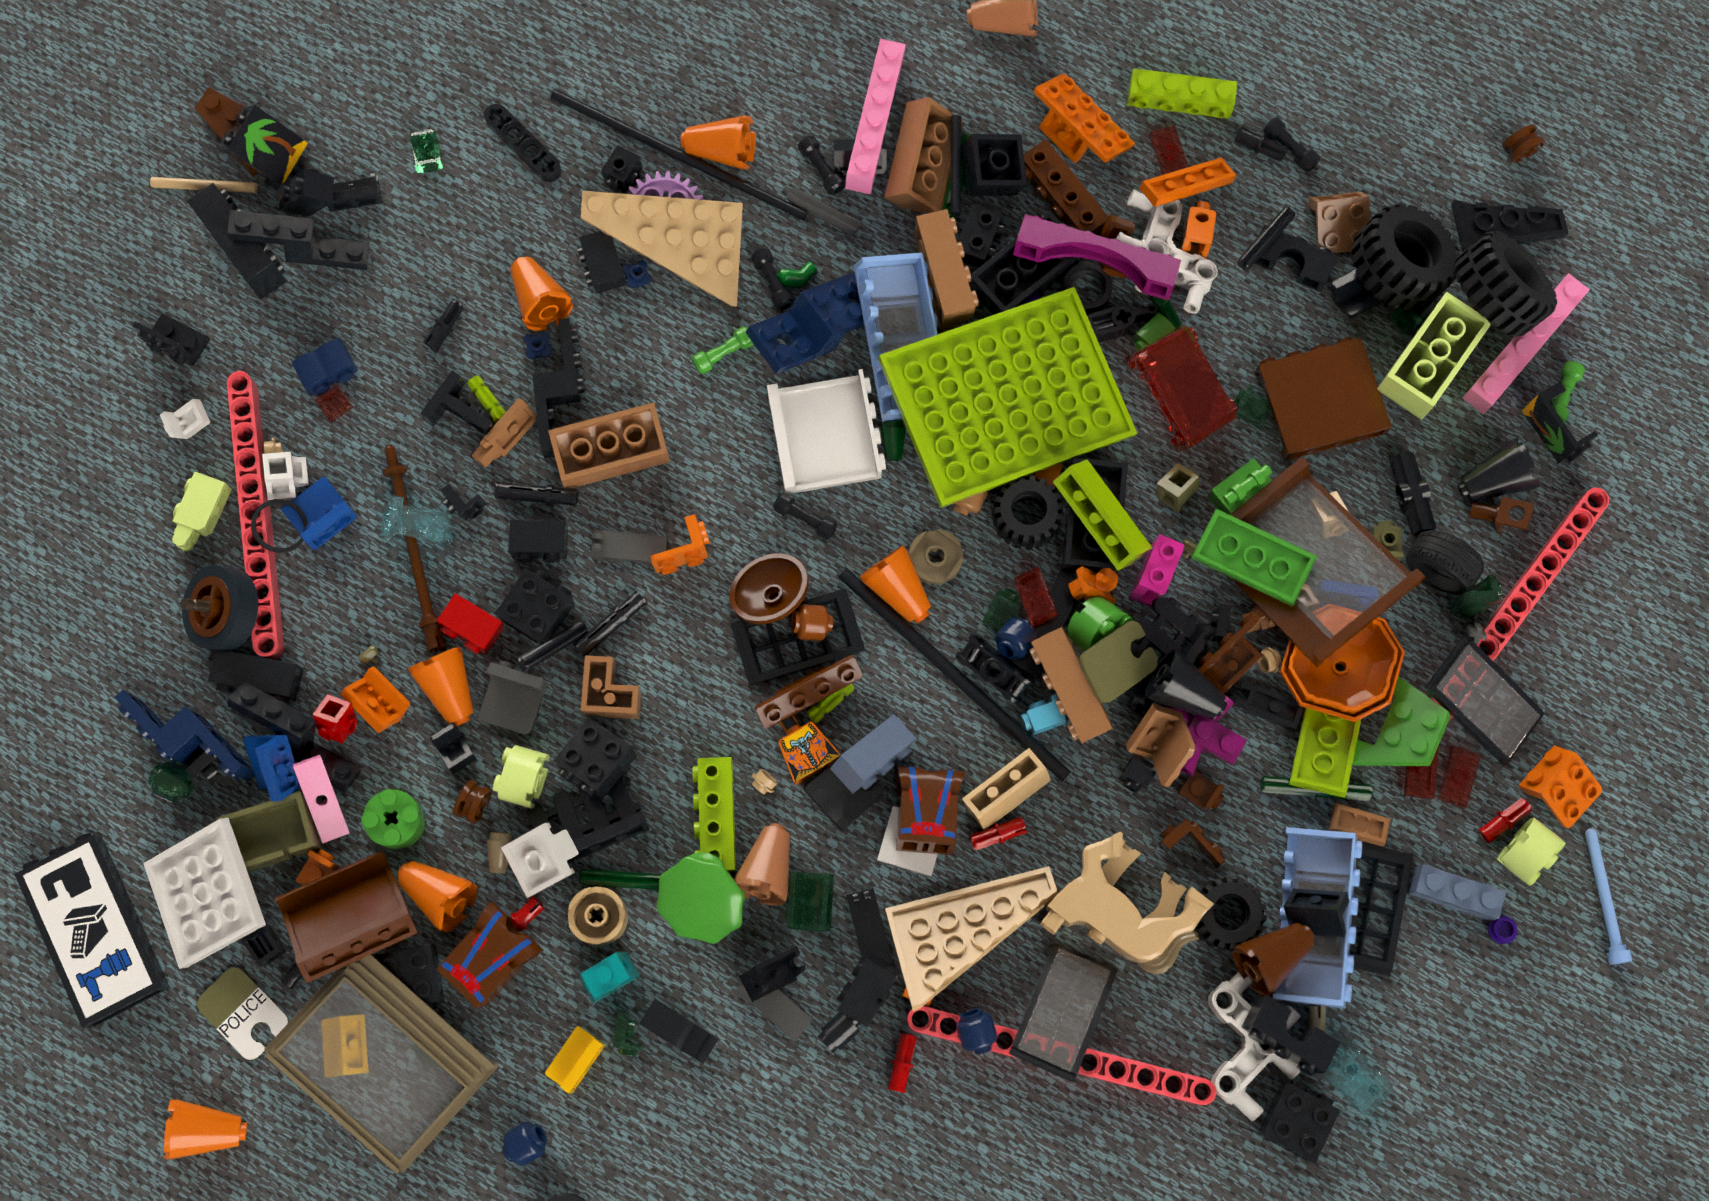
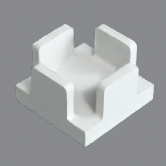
M549 822L536 827L501 847L527 898L575 873L573 867H569L567 860L579 854L567 830L553 835L549 829L551 828Z

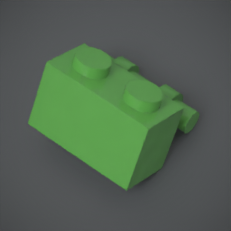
M1252 459L1214 487L1207 497L1218 510L1230 515L1272 481L1269 477L1272 474V470L1268 465L1261 467L1255 459Z

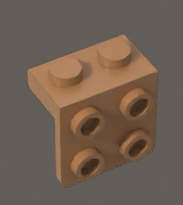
M1153 703L1126 743V748L1130 753L1152 759L1161 785L1169 787L1178 778L1187 760L1193 756L1195 744L1182 712Z

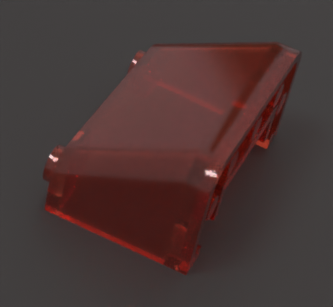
M1186 325L1177 327L1125 357L1131 369L1137 367L1140 372H1143L1139 375L1140 379H1145L1170 424L1167 427L1169 431H1175V438L1171 439V442L1177 452L1190 449L1235 420L1236 412H1238L1237 405L1232 398L1227 397L1197 342L1199 337L1192 327L1188 328Z

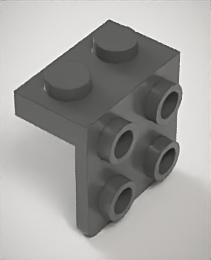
M499 661V664L490 662L487 674L491 677L478 714L479 720L516 733L529 735L532 732L548 686L547 682L541 678L542 674L530 669L525 670L524 673L515 670V665L505 661Z

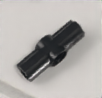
M1406 451L1392 456L1389 461L1397 484L1395 493L1396 496L1400 497V502L1398 503L1405 510L1412 535L1418 536L1424 531L1435 530L1437 527L1429 504L1431 499L1429 485L1425 479L1421 478L1414 452Z

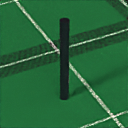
M960 115L951 116L950 214L952 216L961 215Z

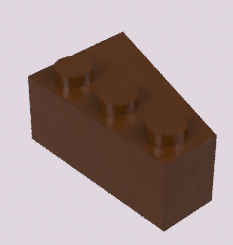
M208 87L194 108L205 124L221 141L224 134L235 126L237 122L234 120L235 116L244 106ZM234 155L254 178L258 171Z

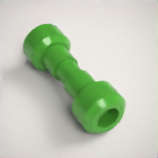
M742 326L734 331L733 337L726 340L719 347H714L708 352L700 351L693 355L691 360L696 370L700 374H705L712 370L713 364L721 360L726 354L732 353L739 348L745 350L754 345L745 333L748 328Z
M1568 361L1563 364L1560 374L1563 377L1561 383L1566 388V391L1551 404L1564 423H1566L1569 415L1567 406L1570 400V393L1573 391L1576 382L1582 380L1585 372L1583 365L1576 361Z

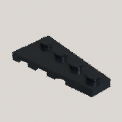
M1454 200L1451 204L1462 252L1486 232L1499 231L1504 233L1508 238L1514 239L1518 245L1565 238L1569 234L1563 209L1528 206V208H1516L1514 205L1507 204L1492 206L1482 202L1467 204L1458 200Z

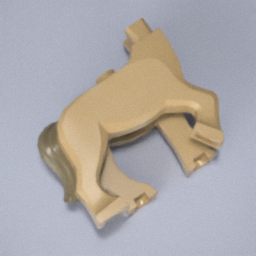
M1118 832L1103 841L1087 845L1082 852L1081 876L1067 884L1047 905L1046 911L1049 913L1040 925L1052 935L1056 933L1062 924L1066 927L1072 925L1084 926L1090 930L1087 935L1099 945L1105 942L1121 956L1132 962H1137L1148 973H1165L1174 964L1180 949L1190 941L1199 939L1198 933L1194 929L1214 903L1193 887H1190L1185 896V905L1182 913L1174 917L1178 901L1187 889L1181 884H1176L1171 880V876L1164 872L1160 882L1161 897L1158 906L1152 913L1142 919L1137 908L1126 895L1113 887L1122 873L1141 853L1136 849L1132 850L1125 844V841L1122 839V832ZM1108 859L1106 864L1101 868V861Z

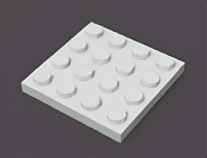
M229 818L215 821L143 863L179 969L187 968L266 925Z

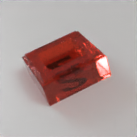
M338 385L315 399L331 423L354 408Z

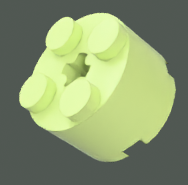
M515 745L513 748L506 747L502 756V764H505L502 774L496 776L493 784V791L498 793V799L533 809L535 804L531 801L533 798L539 799L547 777L548 769L543 768L544 761L549 762V755Z
M1534 817L1529 819L1514 834L1515 837L1508 845L1509 848L1505 846L1497 857V860L1529 886L1541 875L1539 871L1543 867L1548 870L1558 859L1557 854L1566 844L1559 836Z

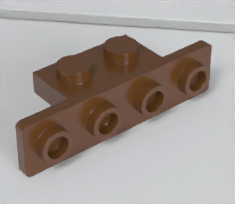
M1260 612L1255 615L1249 613L1239 623L1242 628L1235 635L1231 632L1228 633L1218 643L1221 648L1215 654L1210 651L1199 661V664L1202 666L1199 671L1223 694L1264 656L1244 636L1264 617Z
M849 655L827 668L822 666L775 691L777 695L756 705L755 711L763 727L768 729L861 679L863 675L854 656Z

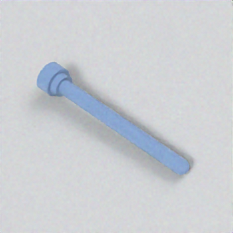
M1590 828L1585 831V837L1611 947H1608L1609 965L1632 962L1630 950H1627L1626 945L1622 944L1597 833L1594 829Z

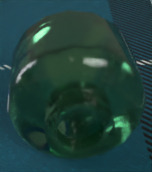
M165 762L162 765L155 766L148 780V784L151 785V792L155 796L171 803L178 802L183 797L187 798L194 788V783L191 782L192 776L186 771V768L173 762Z

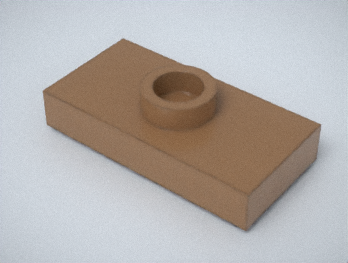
M1335 803L1328 831L1356 833L1359 841L1383 847L1386 844L1390 818Z

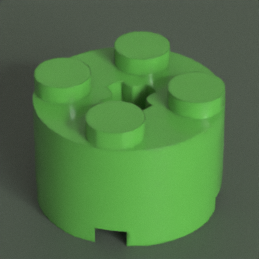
M1092 597L1083 603L1086 607L1080 613L1076 611L1072 616L1068 626V637L1073 641L1072 643L1085 652L1128 621H1134V619L1103 597Z
M386 789L373 796L367 803L361 820L367 835L374 842L389 849H402L413 845L421 837L425 829L423 807L416 799L400 790ZM392 815L396 816L399 820L396 825L390 820Z

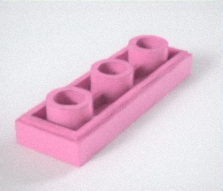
M321 755L293 764L322 844L350 834ZM319 795L326 796L324 801H318L316 798Z

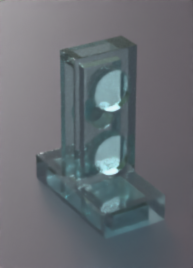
M392 496L383 512L379 538L390 540L393 534H400L449 544L454 515L403 505L404 497Z

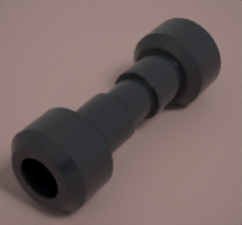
M1278 117L1271 119L1264 127V134L1270 140L1276 139L1283 146H1286L1291 151V154L1298 159V166L1305 172H1310L1319 163L1320 155L1313 149L1307 150L1301 143L1295 141L1292 138L1293 136L1285 130L1286 124Z
M809 135L801 139L797 148L802 156L808 157L819 170V174L824 180L823 187L829 195H836L841 192L846 182L839 173H834L830 165H827L824 156L819 151L820 144L815 136Z
M761 248L752 254L751 260L755 268L761 270L764 278L767 279L773 294L771 300L776 310L783 311L790 308L794 304L795 299L791 291L785 289L781 280L778 279L777 272L772 264L774 257L770 249Z
M786 492L780 493L773 505L775 512L782 516L789 514L796 519L803 520L807 525L816 529L817 535L825 540L833 536L838 526L837 521L829 516L822 518L815 513L805 510L803 506L795 503L793 496Z

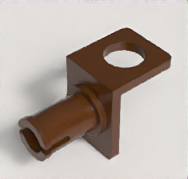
M1502 497L1501 504L1498 507L1474 501L1470 518L1494 522L1496 532L1500 535L1504 525L1526 530L1533 513L1534 504ZM1514 507H1520L1525 511V516L1519 521H1514L1509 517V511Z

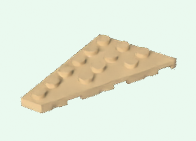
M582 191L581 220L614 237L627 247L648 257L656 264L672 271L678 277L695 287H699L707 294L718 298L730 307H737L743 203Z
M1049 866L885 908L912 1011L923 1007L1053 900L1057 895V888Z

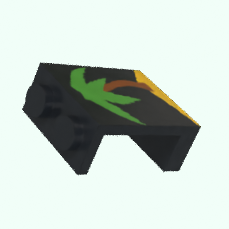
M258 106L242 107L235 116L234 120L237 121L232 130L229 129L222 137L221 142L223 145L219 151L223 154H234L266 177L264 181L266 184L273 188L279 187L287 179L308 142Z
M1561 381L1538 394L1522 410L1558 464L1566 459L1570 463L1582 456L1583 452L1593 446L1590 442L1598 436L1596 431L1581 440L1576 441L1551 404L1566 391Z

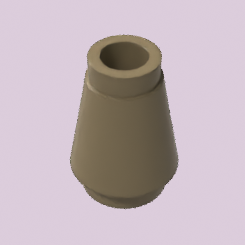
M490 832V838L487 839L489 872L506 873L509 862L501 847L513 841L512 833Z

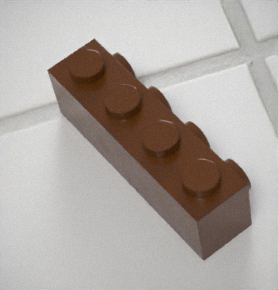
M1045 139L1024 153L1026 180H1030L1035 186L1034 190L1039 199L1048 202L1051 206L1052 214L1071 228L1084 232L1089 231L1097 235L1109 218L1108 215L1050 143Z

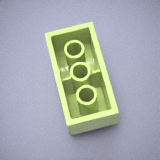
M1446 292L1389 370L1377 390L1422 420L1435 406L1491 324L1477 311Z

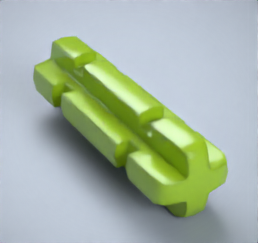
M476 375L469 379L467 384L487 413L493 418V421L497 423L506 412L502 406H499V402L489 388L485 386L480 376Z
M851 683L818 701L817 706L814 705L807 711V716L814 723H818L824 718L825 713L828 714L844 700V696L847 697L854 691L853 684Z

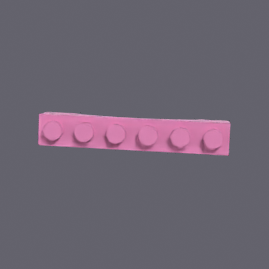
M880 39L847 171L845 189L871 195L906 44Z
M1569 273L1554 289L1557 295L1555 311L1525 335L1514 336L1462 397L1483 415L1590 290Z

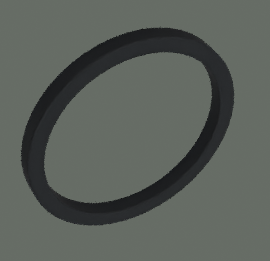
M273 499L264 502L256 509L251 520V529L256 541L265 549L276 553H286L298 548L304 541L302 537L297 543L286 548H277L265 543L258 535L256 519L260 511L269 505H287L300 515L304 532V528L308 525L304 512L300 507L288 500Z

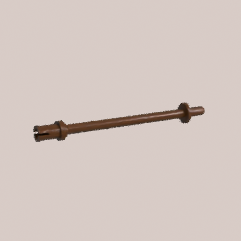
M387 445L385 447V455L388 468L384 469L382 473L385 477H391L423 614L419 626L424 631L427 651L433 652L434 649V652L445 649V645L440 632V626L437 622L439 617L433 612L402 480V475L407 472V467L399 465L395 447Z

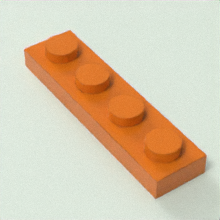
M1221 157L1144 180L1139 189L1151 204L1156 207L1231 184L1237 175Z

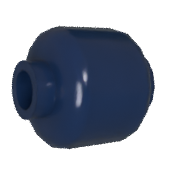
M1009 619L995 637L997 649L1001 655L1008 659H1021L1025 657L1033 647L1031 642L1037 639L1033 625L1024 619Z
M981 1008L971 1009L962 1013L960 1020L956 1023V1030L963 1049L974 1051L977 1055L990 1051L992 1049L991 1045L998 1038L991 1014L982 1012Z
M523 1122L504 1135L503 1154L509 1162L513 1161L519 1166H525L539 1158L545 1152L547 1136L543 1128L538 1124Z

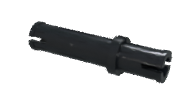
M497 481L494 489L495 499L545 503L546 506L562 504L576 507L578 503V489L556 488L551 484H548L546 487Z
M636 590L619 606L615 605L612 608L613 611L573 645L584 657L587 656L588 653L607 639L624 623L627 625L630 622L629 619L648 603Z

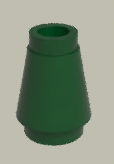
M903 421L882 422L880 434L886 460H903L902 454L906 434Z

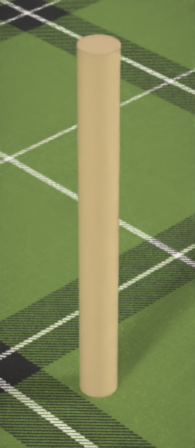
M151 177L150 179L152 188L203 190L214 183L219 191L224 188L227 192L257 193L258 186L257 183L164 177Z

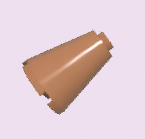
M980 0L971 4V9H967L968 25H973L974 30L1031 37L1037 36L1038 31L1033 30V24L1038 26L1037 1Z
M771 823L770 826L763 827L738 871L734 881L739 888L745 891V899L749 900L750 895L760 898L758 903L772 906H780L786 902L788 898L790 833L786 831L785 826Z

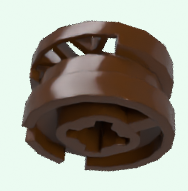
M1535 124L1518 130L1503 142L1502 147L1510 152L1511 155L1509 157L1512 163H1518L1522 161L1521 158H1528L1539 151V145L1544 147L1546 144L1544 138L1538 136L1535 132L1537 130Z
M469 780L456 800L453 814L460 818L466 817L467 821L472 824L477 823L484 813L485 806L490 802L492 789L486 786L480 787L476 781Z

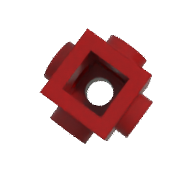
M328 694L312 714L313 719L317 720L316 728L318 734L325 740H334L342 744L355 731L358 723L351 702Z

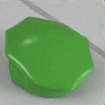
M695 853L681 859L679 863L661 874L659 877V893L656 908L658 913L668 922L679 937L716 944L742 925L745 891L739 888L718 857L710 853Z

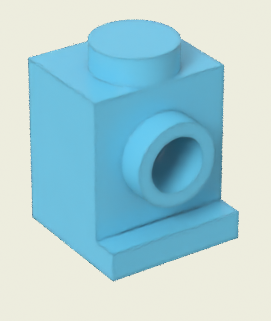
M1056 694L1050 697L1049 703L1046 704L1045 700L1033 703L1029 706L1030 710L1020 715L1026 731L1031 730L1032 735H1036L1061 726L1066 722L1065 716L1060 713L1055 703V700L1058 699Z

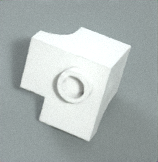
M291 452L262 454L268 501L273 499L292 501L296 498L295 487L309 486L306 457H295L291 455Z

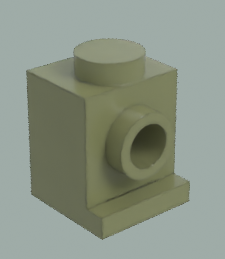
M1177 463L1157 483V498L1179 513L1184 503L1199 489V476L1191 468H1185Z
M1393 521L1378 522V526H1374L1370 533L1398 561L1404 558V552H1402V527L1394 526ZM1384 537H1391L1392 543H1387ZM1370 551V562L1383 563Z

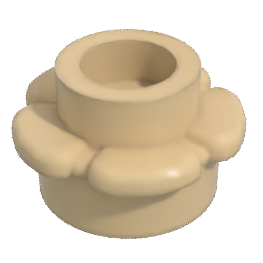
M272 438V441L264 442L265 454L283 452L282 443H276L275 438Z
M1265 647L1261 652L1264 656L1257 664L1264 673L1271 671L1276 673L1279 671V665L1282 662L1281 656L1278 651Z
M760 769L757 774H752L755 780L752 785L762 794L774 792L773 788L778 782L768 772Z

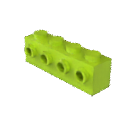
M1133 68L1129 82L1127 106L1230 119L1235 106L1237 81Z
M1088 460L1071 465L1053 481L1118 571L1134 564L1152 549V546Z
M731 757L697 758L698 766H693V783H698V794L693 795L694 811H699V822H694L695 839H700V850H695V853H710L722 861L728 873L736 872L733 760Z

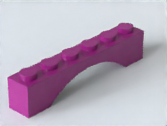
M1026 214L1013 253L1015 256L1038 263L1060 257H1082L1096 260L1126 275L1142 293L1168 301L1181 263V259L1174 258L1169 254H1160L1141 246L1136 247L1122 243L1117 239H1108L1089 231L1084 232L1065 224H1057L1038 216Z

